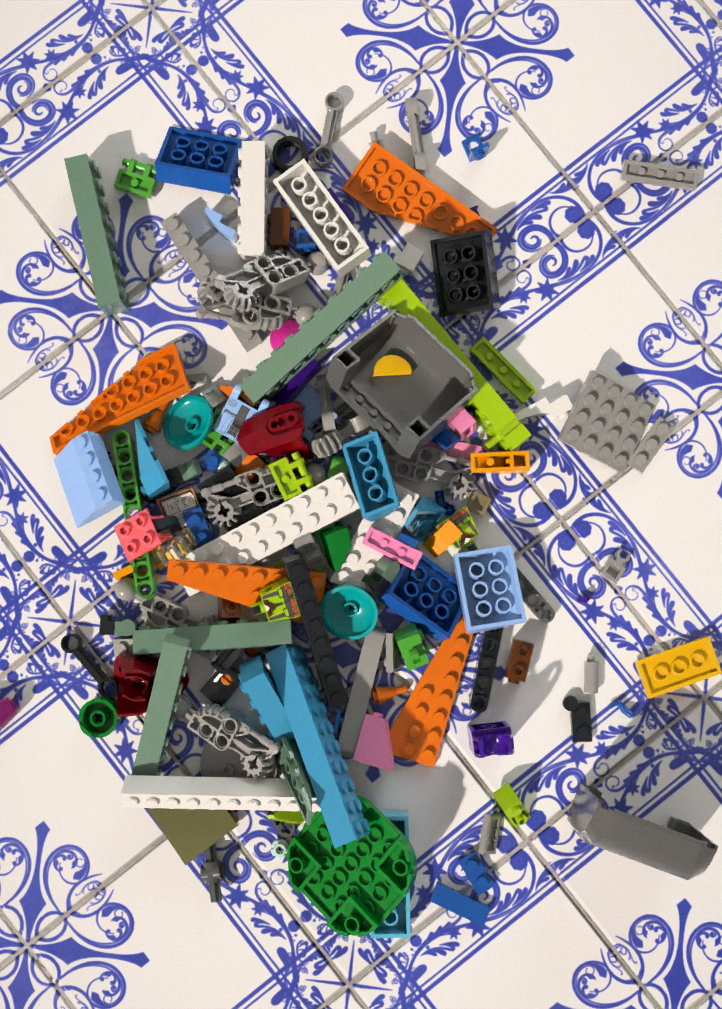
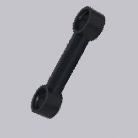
M76 633L65 635L61 640V648L66 653H73L99 684L98 691L100 695L107 698L116 695L119 687L118 682L114 677H108L82 647V637ZM70 636L75 637L78 641V646L75 650H70L66 646V640ZM105 681H112L115 684L114 693L107 694L104 692L103 684Z

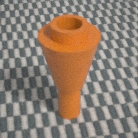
M168 402L159 406L142 423L145 426V431L153 435L160 432L164 413L169 406Z
M406 685L397 687L374 686V691H371L372 700L380 705L398 694L406 693L407 687Z

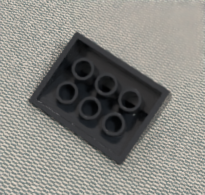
M480 230L430 240L440 317L501 308L491 231Z

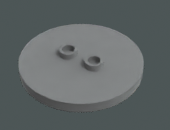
M251 734L242 735L243 738L253 745L265 746ZM206 743L200 762L202 777L253 778V775L247 777L248 772L242 770L244 765L239 763L241 757L239 753L230 748L220 751L210 743ZM276 754L273 755V758H274V760H275V761H274V764H272L273 769H272V771L269 772L268 775L265 776L264 778H275V777H276V774H277V757H276Z

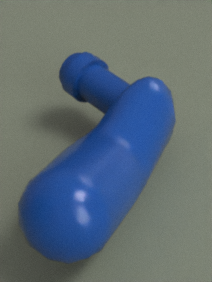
M616 700V702L608 705L610 709L618 706L620 711L628 718L634 717V712L620 700Z

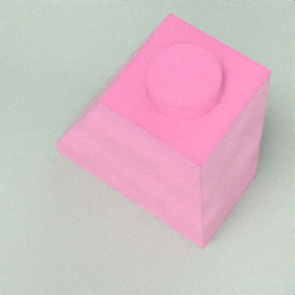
M372 711V714H365L353 760L386 771H394L395 764L388 719L383 718V714Z

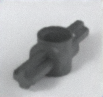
M214 843L205 850L206 862L201 865L200 869L202 881L205 884H209L210 900L212 903L222 901L220 881H223L226 874L224 863L221 860H217L216 844Z

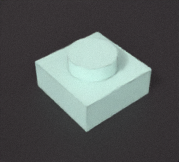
M215 384L198 395L207 400L212 409L226 400Z

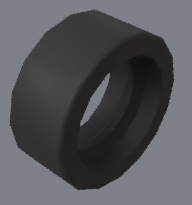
M285 136L279 139L273 147V161L281 173L294 166L284 165L280 160V152L285 147L294 146L299 148L302 154L301 160L305 159L308 163L307 147L298 137Z

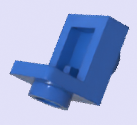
M296 229L295 236L298 254L307 256L315 252L316 244L305 229Z

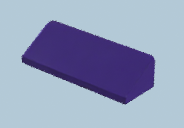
M313 359L272 397V400L279 406L293 402L322 367L320 363Z

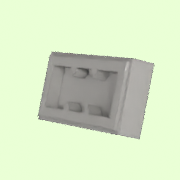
M484 814L480 832L479 854L489 855L496 853L501 814Z

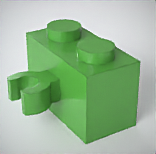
M415 623L393 631L408 671L430 663L427 656L430 654L427 643H422L425 637L421 628L417 630Z

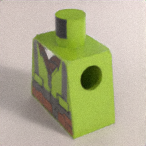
M466 506L435 527L438 531L450 519L463 532L451 546L455 550L464 546L467 552L479 549L473 541V538L478 536L479 532Z
M288 577L260 590L261 601L250 604L254 616L265 612L270 622L300 617Z

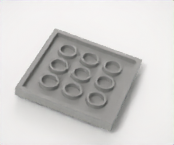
M590 370L557 440L623 474L656 405L598 372Z

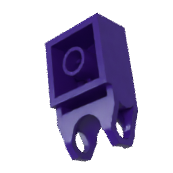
M506 721L467 725L469 747L475 757L486 758L490 755H513L515 753L513 733Z

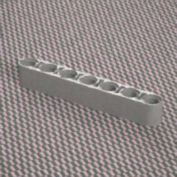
M375 626L364 637L348 700L349 703L347 704L338 740L341 747V756L352 759L354 757L386 635V628Z

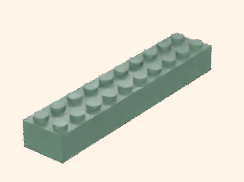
M385 251L375 255L372 263L368 267L364 266L357 273L358 276L353 281L349 280L342 287L343 290L338 295H332L324 308H318L313 313L314 317L309 322L308 320L303 322L299 326L300 330L295 335H289L284 340L285 344L281 348H275L270 353L271 357L267 361H261L256 366L257 370L253 374L249 373L242 379L243 383L239 387L254 404H261L264 399L270 400L406 275L390 255Z

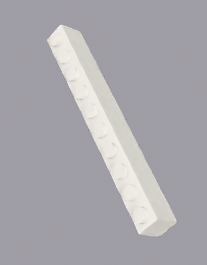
M125 775L121 791L122 806L128 808L300 811L285 778L254 779L238 777ZM311 784L312 812H321Z

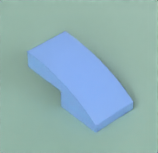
M206 207L205 213L212 225L224 237L235 243L238 238L237 231L224 225L225 219L223 215Z

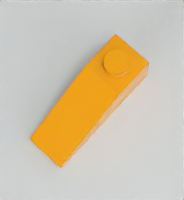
M529 450L470 453L471 473L512 474L528 473L530 470Z

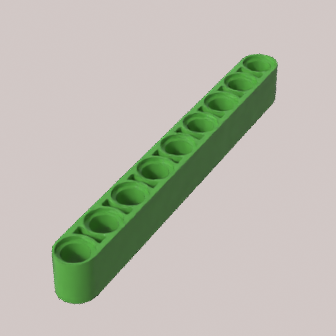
M118 430L113 434L112 442L119 486L125 503L122 504L124 518L127 520L131 517L133 511L138 510L141 512L144 510L142 492L139 488L141 484L134 441L126 431ZM127 437L124 444H119L121 438ZM129 455V461L122 463L123 457ZM127 474H133L130 481H125ZM131 492H136L135 498L128 500V495ZM149 551L131 561L136 592L146 600L154 599L158 591L152 552ZM147 566V574L141 576L140 569ZM147 585H150V593L148 595H144L143 588Z

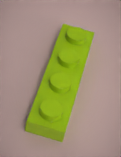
M484 336L469 350L521 404L537 391Z

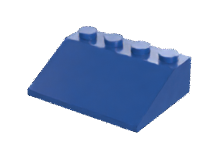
M169 126L155 161L156 180L158 182L231 195L239 164L238 149L242 148L243 139Z
M423 554L415 570L400 563V570L384 595H379L377 598L410 623H415L417 628H421L424 633L438 643L450 638L462 614L457 580Z

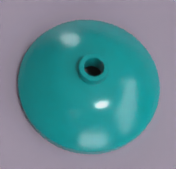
M190 395L178 400L171 407L166 415L163 427L164 437L170 446L178 450H190L204 441L213 424V410L209 402L200 396Z
M345 584L334 587L327 592L320 605L326 629L341 639L356 640L365 637L374 629L378 620L379 612L375 599L368 591L356 585ZM348 605H353L354 608L350 609Z

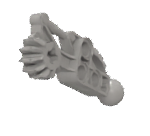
M320 251L309 254L305 263L301 257L293 259L290 257V254H286V256L283 253L278 255L271 254L270 256L258 255L255 260L245 263L241 270L226 275H217L214 286L223 291L224 300H226L227 306H232L233 311L237 309L240 313L244 310L249 312L251 308L256 306L259 292H265L268 295L281 293L304 283L309 273L323 275L329 268V262ZM242 275L252 278L248 281L235 280L237 277Z
M208 277L206 281H201L200 287L197 289V294L199 295L197 299L201 304L196 311L197 318L203 319L207 317L229 321L230 325L239 327L246 332L259 331L260 329L265 332L268 329L275 331V329L282 328L283 323L289 317L295 318L297 323L301 325L306 320L309 322L314 317L313 313L317 310L314 305L309 303L294 307L291 306L292 299L259 292L254 308H251L249 312L244 310L242 313L237 310L232 316L212 311L222 307L232 309V306H227L223 291L214 286L215 278L212 280Z
M352 411L341 418L342 422L335 426L336 430L323 432L308 442L307 446L318 458H326L342 449V445L345 444L344 439L347 437L364 435L373 428L355 411Z
M426 446L421 448L410 459L400 456L394 449L386 455L391 475L420 483L426 482L428 479L440 481L442 490L449 489L445 494L447 497L453 493L452 500H456L458 494L459 499L462 501L464 500L462 493L469 497L470 493L466 490H474V487L468 486V483L475 481L471 473V460L447 455L444 451ZM424 450L431 452L432 456L429 461H424L421 458V453ZM443 460H447L467 468L448 472L433 466ZM401 463L406 464L408 467V471L404 475L399 474L397 471V467ZM418 469L426 471V477L422 480L416 477ZM458 479H460V483L463 484V486L459 487L458 490H456V486L453 485V482H457Z
M312 463L306 466L308 473H311L313 477L312 482L314 486L326 481L327 472L322 465ZM265 465L264 468L257 467L236 475L232 480L222 484L219 483L202 489L201 495L208 501L206 509L214 511V513L208 515L209 519L216 517L213 520L214 525L220 520L221 528L224 526V521L230 527V519L234 522L238 521L233 514L240 515L242 512L241 506L252 502L258 506H264L283 498L281 494L276 495L273 492V488L277 484L268 465ZM251 473H256L259 476V480L255 484L248 482V476ZM235 484L248 490L233 497L213 495ZM259 491L266 494V499L263 502L255 500V494ZM219 499L221 500L222 506H224V508H229V511H227L226 516H224L223 513L219 514V511L221 510V504L219 502Z
M123 577L116 583L115 593L117 597L126 602L134 599L139 601V607L142 611L140 618L144 620V625L151 626V629H158V625H170L172 628H178V624L189 623L190 627L197 626L199 622H209V625H217L215 615H211L210 620L207 617H203L198 621L189 616V610L186 606L159 593L151 600L140 597L136 592L133 578ZM151 589L146 590V592L143 591V594L148 595ZM159 601H163L166 604L165 611H161L158 608ZM177 609L183 612L184 616L182 619L176 618L175 611ZM218 650L196 652L206 657L210 662L218 658Z
M177 695L176 700L179 701L176 713H172V717L177 719L185 717L190 720L187 728L216 749L224 751L230 748L241 755L239 763L244 765L242 770L248 772L247 777L253 775L254 779L264 778L272 771V764L275 761L273 755L282 749L280 742H273L265 735H261L254 730V725L241 712H234L228 710L225 706L220 707L219 704L213 705L211 703L196 711L192 708L191 700L186 695ZM251 734L265 746L253 745L243 738L242 735Z

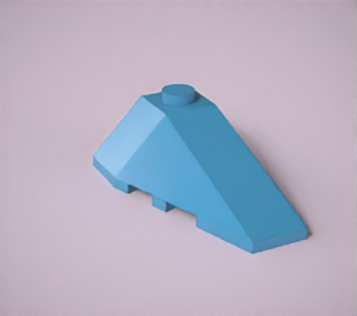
M136 419L135 430L140 480L142 483L139 488L143 496H148L149 500H152L170 492L171 489L167 476L159 460H157L152 446L149 445V440L139 420Z
M431 497L419 498L414 505L415 508L404 524L411 535L418 541H425L446 512Z

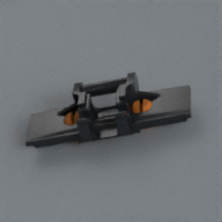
M272 646L241 648L242 652L228 669L224 668L222 664L235 649L224 650L216 661L211 662V666L216 669V672L202 687L200 692L211 702L222 707L239 687V683H241L238 674H240L239 665L258 655L262 658Z

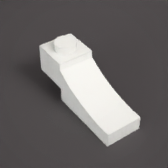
M567 395L551 403L545 397L517 412L515 415L519 422L538 416H552L553 419L559 417L561 420L569 415L573 405Z

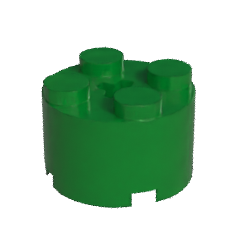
M99 696L86 702L81 707L78 716L79 726L83 733L91 738H102L114 732L120 726L123 718L116 715L117 701L112 697ZM100 713L103 715L102 720L99 719Z

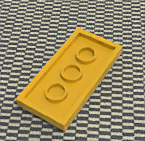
M709 636L634 661L646 696L649 699L722 674Z

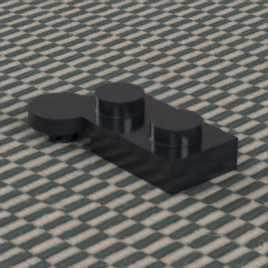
M571 695L564 697L562 705L566 710L570 711L572 742H593L590 702L578 703V700Z

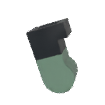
M192 459L164 471L172 489L203 474L197 459Z
M383 556L377 562V567H375L370 576L365 574L361 581L383 596L397 576L400 564L388 556Z
M102 614L100 617L99 634L130 636L133 635V631L139 628L138 622L132 618L123 621L112 620L113 614Z

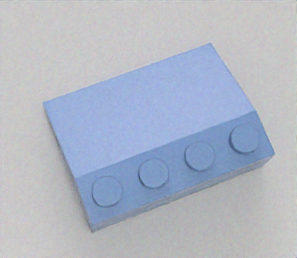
M88 430L73 438L54 458V463L77 528L90 523L125 503L101 434Z
M512 545L454 554L453 563L466 634L484 632L527 622Z

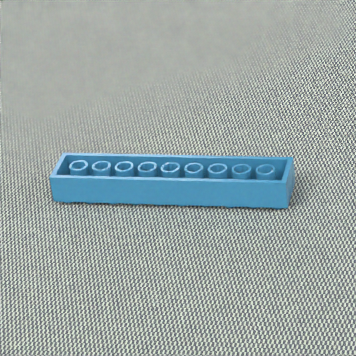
M285 644L265 653L334 848L369 835V823L362 814V804L355 795L354 782L348 776L347 763L341 757L340 744L334 738V728L327 719V709L320 700V690L313 681V671L306 662L305 650L298 645Z

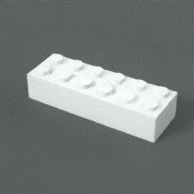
M242 141V148L238 149V157L241 160V167H238V177L241 182V186H238V197L241 204H238V216H240L241 222L238 223V235H240L241 242H238L237 250L238 254H240V260H243L244 264L255 260L258 255L268 256V152L265 141Z
M302 159L273 180L277 191L340 278L372 256L367 244L305 159Z
M394 482L400 506L390 515L373 522L362 519L351 540L352 547L340 570L334 572L330 581L338 585H356L369 591L370 587L361 580L365 574L370 576L375 567H377L379 559L386 555L362 544L370 526H373L397 539L419 495Z

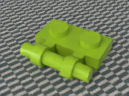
M298 451L291 454L294 462L290 464L287 458L284 457L268 465L284 501L303 493L299 485L305 483L308 490L315 487L312 482L313 477L311 473H308L304 465L306 462L303 457L301 458ZM296 467L301 475L299 479H296L292 471Z

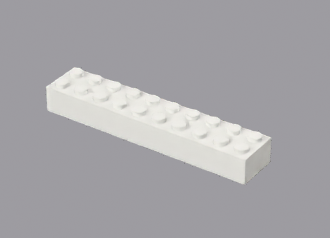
M341 472L182 556L180 560L253 565L294 544L293 540L308 533L313 534L359 510L360 507L354 487L347 473ZM184 586L189 597L202 592Z

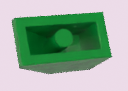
M341 524L319 532L329 567L335 572L340 570L352 547L350 540L352 539L351 531Z

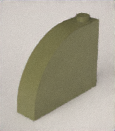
M147 808L185 865L239 825V817L234 810Z

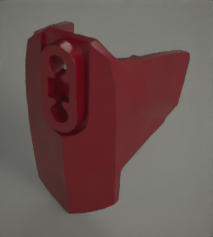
M299 401L286 403L244 421L237 435L238 444L249 456L266 453L280 458L286 457L287 460L294 461L291 454L298 451L304 460L312 459L314 457L313 453L304 442L305 439L302 438L305 430L303 410L306 409L305 405Z
M120 653L116 656L113 676L119 684L116 710L118 717L139 716L147 712L158 667V658L145 655L137 656L133 655V653ZM187 672L185 677H181L180 683H184L182 692L190 680Z

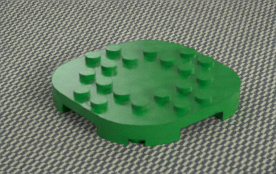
M356 795L362 804V814L370 826L369 835L334 848L322 812L317 811L311 819V825L306 824L290 842L286 860H288L289 868L287 875L294 890L298 894L302 892L328 920L326 925L343 936L353 935L362 937L379 927L409 893L417 875V860L413 847L405 835L372 802Z

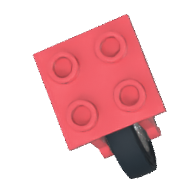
M144 509L116 525L114 529L128 562H131L163 544L162 541L168 540L169 537L172 538V534L180 529L181 524L177 516H151L148 509Z

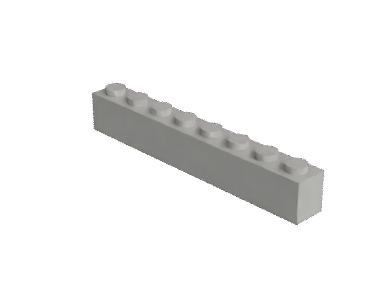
M177 212L160 222L199 282L206 281L208 277L214 280L218 275ZM225 307L218 309L221 314L229 316L237 312V310L233 311ZM226 321L246 352L263 343L256 330L246 332L239 327L230 325L229 321Z

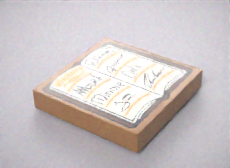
M193 486L156 499L164 517L177 516L181 527L175 533L188 529L182 512L201 505Z

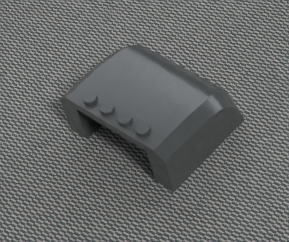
M393 309L332 357L326 375L330 387L375 431H378L379 435L400 456L408 459L452 422L479 390L474 383L471 369L416 317L397 313L396 309ZM388 355H396L405 359L412 369V373L408 375L373 376L374 366L377 361Z
M581 782L579 783L567 820L582 841L685 880H690L704 873L712 862L719 846L689 822L671 816L666 828L616 808L612 812L603 808L605 803L600 801L602 792L599 789Z

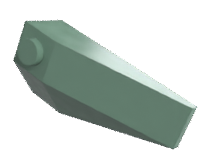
M282 737L279 767L306 824L311 825V781L297 743L287 737Z

